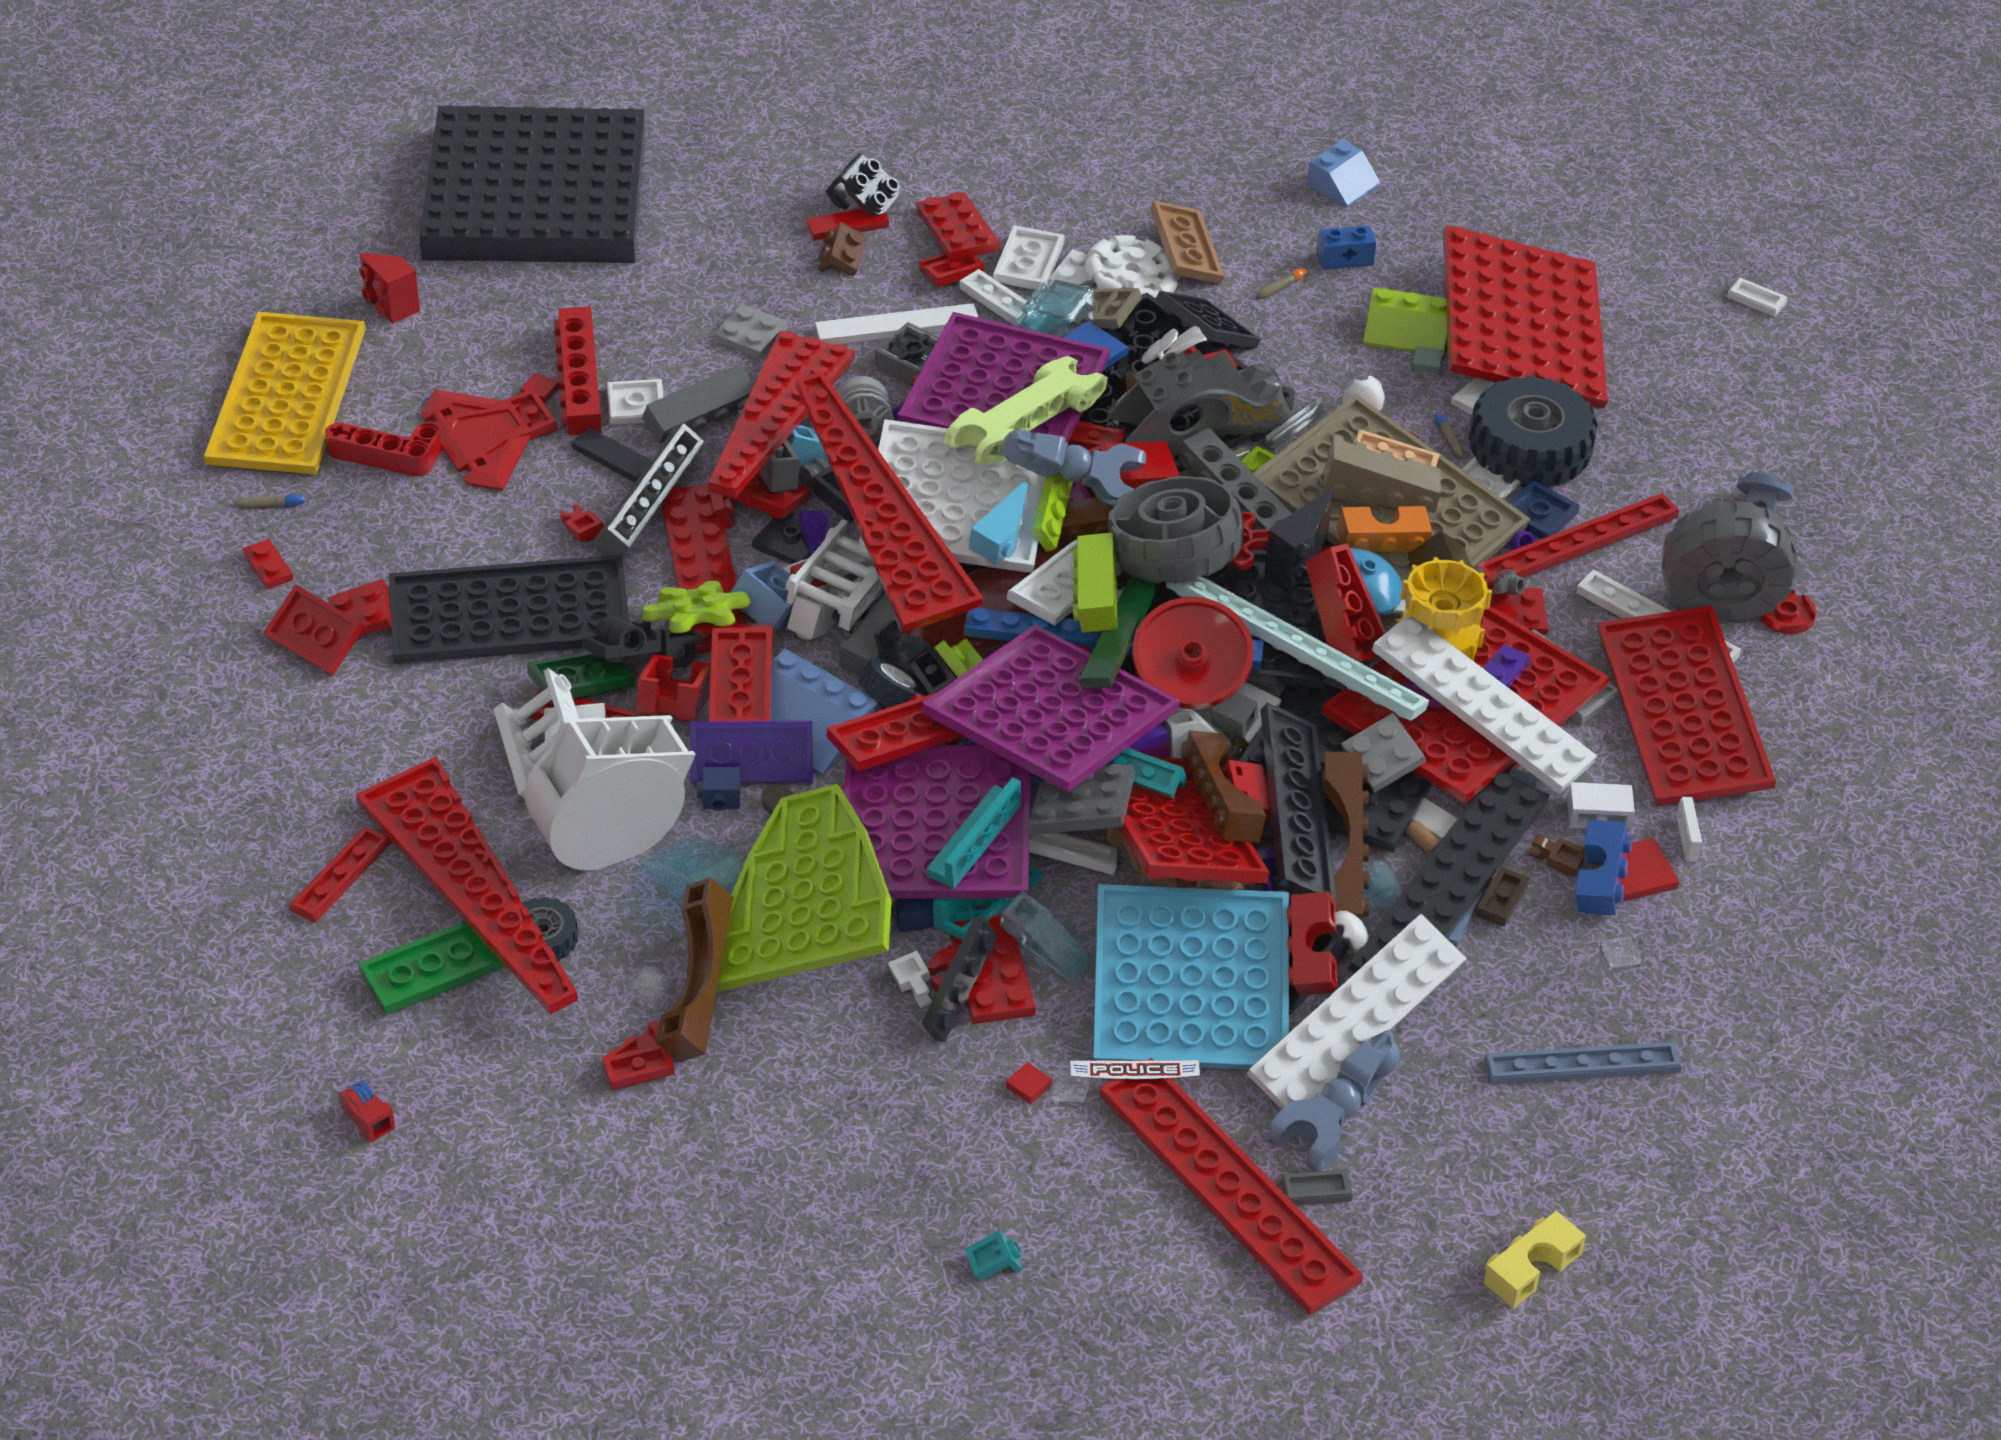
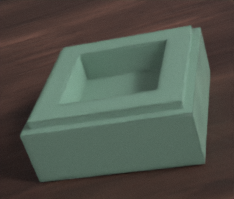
M1416 346L1412 370L1439 374L1443 350Z

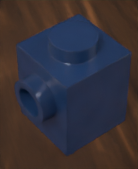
M703 767V780H697V798H703V809H713L716 811L740 809V767Z

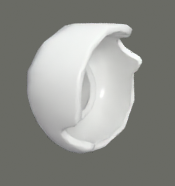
M1368 376V379L1363 381L1355 379L1353 384L1344 391L1343 403L1356 394L1380 411L1383 408L1385 395L1381 382L1372 376Z
M1348 911L1336 912V932L1342 935L1349 946L1347 953H1354L1356 955L1359 949L1367 942L1368 934L1366 927L1353 913Z

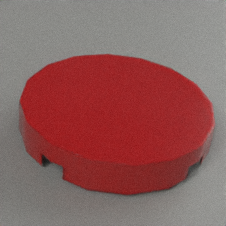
M1792 590L1785 601L1782 600L1775 606V610L1759 619L1765 626L1776 632L1799 634L1813 626L1817 611L1815 604L1808 596L1804 594L1800 596L1795 594V590Z

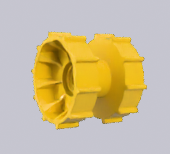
M1434 557L1433 561L1425 562L1419 566L1412 565L1408 580H1403L1400 599L1405 600V611L1402 618L1396 620V624L1406 616H1413L1419 622L1428 626L1429 630H1433L1474 661L1477 648L1482 647L1485 629L1480 627L1481 618L1484 610L1489 609L1492 590H1488L1484 580L1485 574L1478 573L1473 568L1465 565L1463 560L1456 562L1438 560L1437 557Z

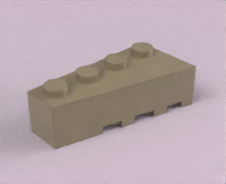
M1334 434L1323 470V493L1330 489L1334 492L1333 499L1394 508L1401 506H1425L1427 512L1435 513L1441 495V469L1409 458L1405 460L1397 459L1393 456V453L1385 450L1379 453L1367 449V444L1358 441L1355 444L1343 441V436Z

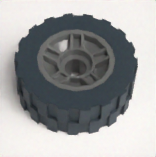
M549 897L532 898L530 901L522 902L523 906H526L530 912L533 923L542 932L545 943L554 952L556 960L559 962L560 959L569 956V953L575 949L576 942H578L577 918H575V912L569 908V905L560 902L558 899H549Z

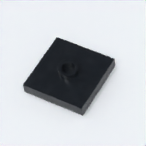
M793 512L783 519L773 518L752 540V548L789 564H794L811 557L798 519L799 515Z

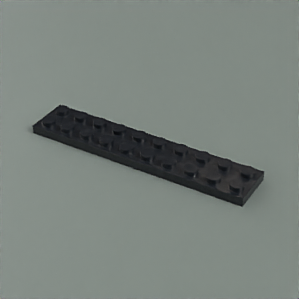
M1505 773L1494 776L1493 781L1473 797L1368 937L1365 945L1359 949L1350 961L1349 970L1356 973L1420 914L1448 939L1545 807L1549 794Z

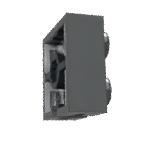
M907 322L894 333V339L888 338L875 350V367L912 385V378L920 374L939 337Z

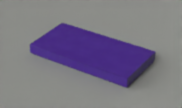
M812 720L690 721V751H694L696 754L691 764V783L703 780V767H740V783L813 782Z

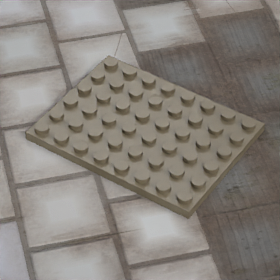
M1355 394L1253 474L1293 514L1323 494V470L1334 434L1343 436V441L1354 444L1360 429L1434 453L1438 452ZM1440 454L1436 467L1441 469V495L1435 513L1427 512L1432 528L1431 537L1439 531L1449 535L1464 546L1472 567L1477 568L1480 563L1488 560L1504 547L1517 531L1524 530L1530 518ZM1333 499L1327 540L1335 546L1341 545L1336 526L1342 507H1370L1372 516L1384 524L1393 523L1397 508ZM1411 551L1373 552L1385 559L1395 569L1402 584L1403 580H1408L1412 569L1408 558Z

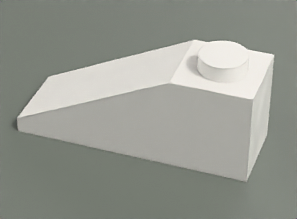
M830 584L818 587L835 596H838L843 591ZM800 594L795 597L787 629L796 632V635L804 640H812L824 635L836 622L831 617L835 608Z

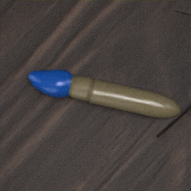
M1437 412L1435 415L1436 425L1441 429L1453 454L1457 458L1463 459L1464 450L1449 425L1447 417Z
M297 494L244 497L237 499L234 504L240 508L294 507L305 503V498Z

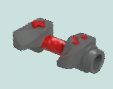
M1473 568L1478 573H1483L1482 568ZM1504 569L1496 574V578L1484 577L1487 588L1493 589V594L1517 595L1522 594L1525 589L1523 577H1518L1515 570Z

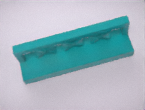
M1129 748L1103 766L1133 764L1135 772L1134 786L1173 799L1177 787L1184 789L1188 781L1183 767Z
M1012 777L1004 788L996 785L992 787L927 867V877L952 889L958 885L1022 805L1020 780Z
M1029 866L1028 891L1043 880V872ZM937 898L933 901L934 926L963 940L974 917L985 918L988 922L990 918L999 914L1018 898ZM990 905L986 910L972 911L975 906ZM970 920L962 928L954 924L956 921Z

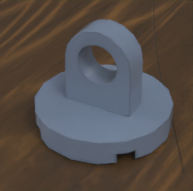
M1759 472L1747 473L1746 477L1744 474L1739 475L1736 487L1739 491L1748 495L1746 502L1754 503V506L1758 504L1766 505L1767 509L1774 513L1777 501L1790 500L1794 490V486L1789 481H1786L1784 485L1779 482L1780 478H1777V476Z

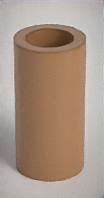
M1419 821L1412 822L1406 829V835L1429 856L1440 843V840Z

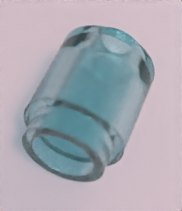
M1382 861L1371 863L1364 870L1369 871L1368 892L1377 907L1390 908L1403 892L1390 866Z

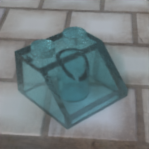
M1056 279L1047 286L1043 283L1032 293L1034 299H1030L1021 308L1023 313L1017 322L1022 328L1053 335L1072 322L1094 291L1087 286Z

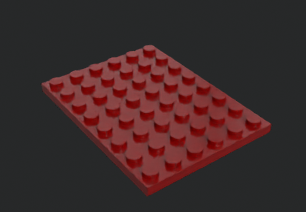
M1446 225L1443 231L1449 371L1495 383L1507 381L1512 377L1525 378L1526 376H1535V378L1540 379L1549 378L1559 384L1564 383L1568 385L1573 391H1578L1584 397L1585 402L1588 401L1591 406L1605 408L1608 397L1596 263L1588 259L1568 256L1561 252H1552L1540 249L1537 246H1528L1513 240L1493 237L1486 233H1477L1465 230L1462 227Z
M1489 606V609L1484 610L1480 627L1485 629L1483 644L1481 648H1477L1474 662L1481 668H1484L1504 644L1529 655V665L1512 683L1509 689L1556 725L1560 726L1608 686L1610 677L1495 608ZM1384 659L1371 668L1404 686L1405 680H1410ZM1346 687L1326 702L1322 708L1324 716L1355 735L1393 713L1426 759V763L1412 771L1463 803L1469 801L1492 782L1494 776L1503 773L1516 762L1446 707H1427L1426 711L1410 721L1399 717L1394 711L1385 706L1372 702L1370 698Z

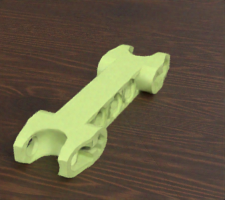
M1069 356L1050 361L1037 371L1033 384L985 413L976 408H971L962 413L947 429L944 444L952 448H959L965 445L977 447L974 461L980 465L985 466L1001 461L1005 457L1000 454V448L1002 447L1004 437L1010 431L1016 429L1030 431L1068 407L1078 412L1088 409L1105 391L1108 377L1100 373L1090 375L1076 374L1078 360Z

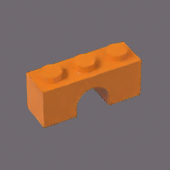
M1425 506L1397 507L1392 524H1384L1377 521L1372 516L1370 507H1342L1336 526L1341 545L1348 544L1349 548H1359L1370 552L1413 551L1431 538L1432 528Z

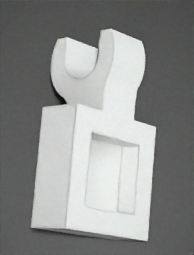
M917 951L888 963L889 970L901 992L911 989L920 1008L932 1003L927 994L929 989L925 982L931 980L930 973Z

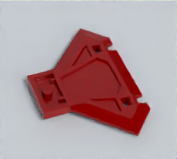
M434 389L421 413V417L425 422L434 420V424L439 426L442 448L458 472L468 470L469 473L463 476L467 485L500 491L504 490L529 440L558 429L557 421L534 389L505 400Z

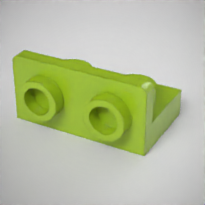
M964 639L952 648L944 640L934 647L958 678L983 661L967 639Z

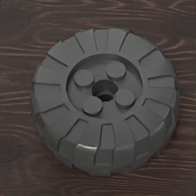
M1176 476L1140 485L1128 494L1125 493L1115 502V507L1113 510H1110L1108 516V533H1113L1116 562L1120 564L1121 570L1130 577L1144 579V582L1183 583L1193 581L1196 577L1209 576L1221 570L1226 563L1232 562L1239 553L1243 542L1242 515L1235 494L1225 484L1217 483L1214 479L1205 477Z
M1736 501L1735 503L1717 502L1702 506L1701 509L1695 512H1689L1675 523V527L1667 533L1663 543L1661 569L1666 591L1670 595L1671 601L1680 610L1712 605L1717 620L1743 623L1748 619L1757 616L1760 618L1775 610V606L1782 600H1786L1793 589V579L1797 576V554L1788 526L1784 527L1781 518L1767 508L1765 510L1754 506V503Z

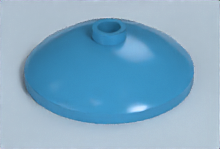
M1350 548L1379 616L1393 612L1402 600L1400 599L1402 581L1395 569L1385 559L1373 552L1359 548Z

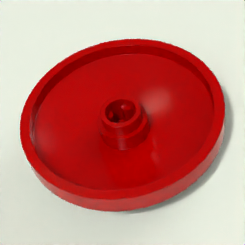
M1202 597L1178 598L1156 607L1143 619L1133 641V665L1137 677L1179 699V708L1205 709L1227 701L1243 687L1249 677L1253 664L1252 637L1243 620L1224 604Z

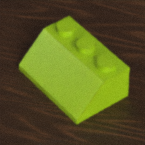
M1373 287L1363 340L1364 345L1415 352L1416 346L1443 350L1444 355L1447 340L1446 298Z

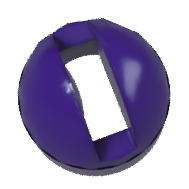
M1519 530L1513 535L1509 544L1515 550L1520 548L1519 543L1523 547L1535 542L1532 533Z

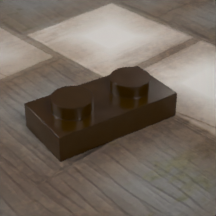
M1500 867L1477 907L1476 916L1505 927L1528 887L1530 877Z

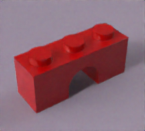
M1329 891L1291 895V907H1287V921L1289 926H1292V936L1288 937L1287 946L1289 955L1293 957V966L1288 967L1289 983L1295 987L1300 996L1334 993L1338 989L1337 961L1330 951H1312V945L1320 935L1336 932V903Z

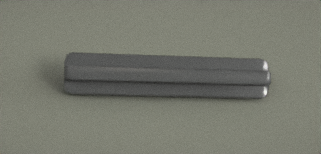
M1317 399L1309 402L1293 414L1282 426L1276 427L1263 437V445L1270 450H1274L1322 414L1323 403H1319Z

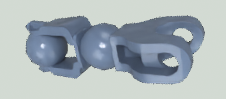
M1026 429L1010 431L1004 437L1002 447L1000 448V454L1007 461L1014 465H1020L1043 477L1056 476L1059 472L1062 477L1069 481L1083 479L1082 485L1090 487L1104 505L1115 507V502L1125 493L1128 494L1134 490L1123 483L1119 470L1136 471L1143 467L1146 462V453L1125 444L1115 445L1104 452L1094 450L1090 454L1086 448L1080 445H1070L1067 447V442H1065V438L1062 436L1031 433Z
M1386 1030L1368 1038L1359 1048L1343 1060L1337 1078L1327 1082L1321 1093H1317L1310 1100H1297L1287 1103L1271 1122L1268 1139L1282 1146L1293 1137L1303 1136L1309 1138L1314 1142L1310 1148L1309 1166L1317 1171H1322L1339 1154L1341 1128L1344 1125V1119L1354 1115L1361 1104L1366 1105L1382 1083L1384 1077L1396 1069L1400 1061V1052L1397 1044L1393 1041L1394 1034Z

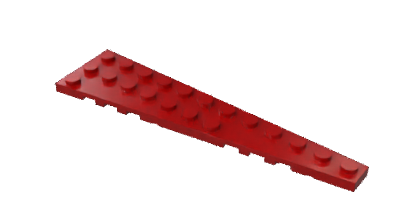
M779 331L709 480L708 492L735 499L808 415L796 389V379L822 371L833 386L855 359L856 350L849 349L842 344L821 342L818 338L797 336L790 331Z
M821 371L796 379V389L903 633L982 607L984 598L824 373Z
M433 757L356 794L357 804L550 1015L578 1001L575 987L561 964L556 960L551 947L545 943L542 932L533 923L530 912L521 903L518 892L491 847L485 842L482 832L473 823L470 812L464 808L461 803V797L457 791H454L450 784V779L437 757Z

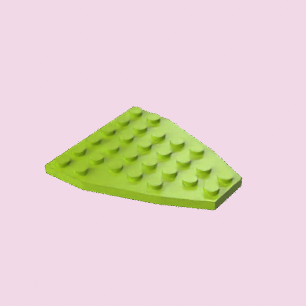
M838 784L781 798L750 850L731 893L734 899L716 993L889 951L892 900L868 832Z

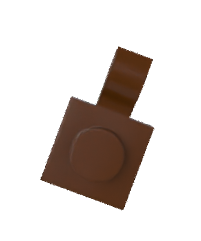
M1538 834L1535 835L1531 843L1532 848L1528 853L1529 856L1540 860L1547 859L1546 866L1572 877H1575L1586 857L1584 847L1560 837L1554 843Z

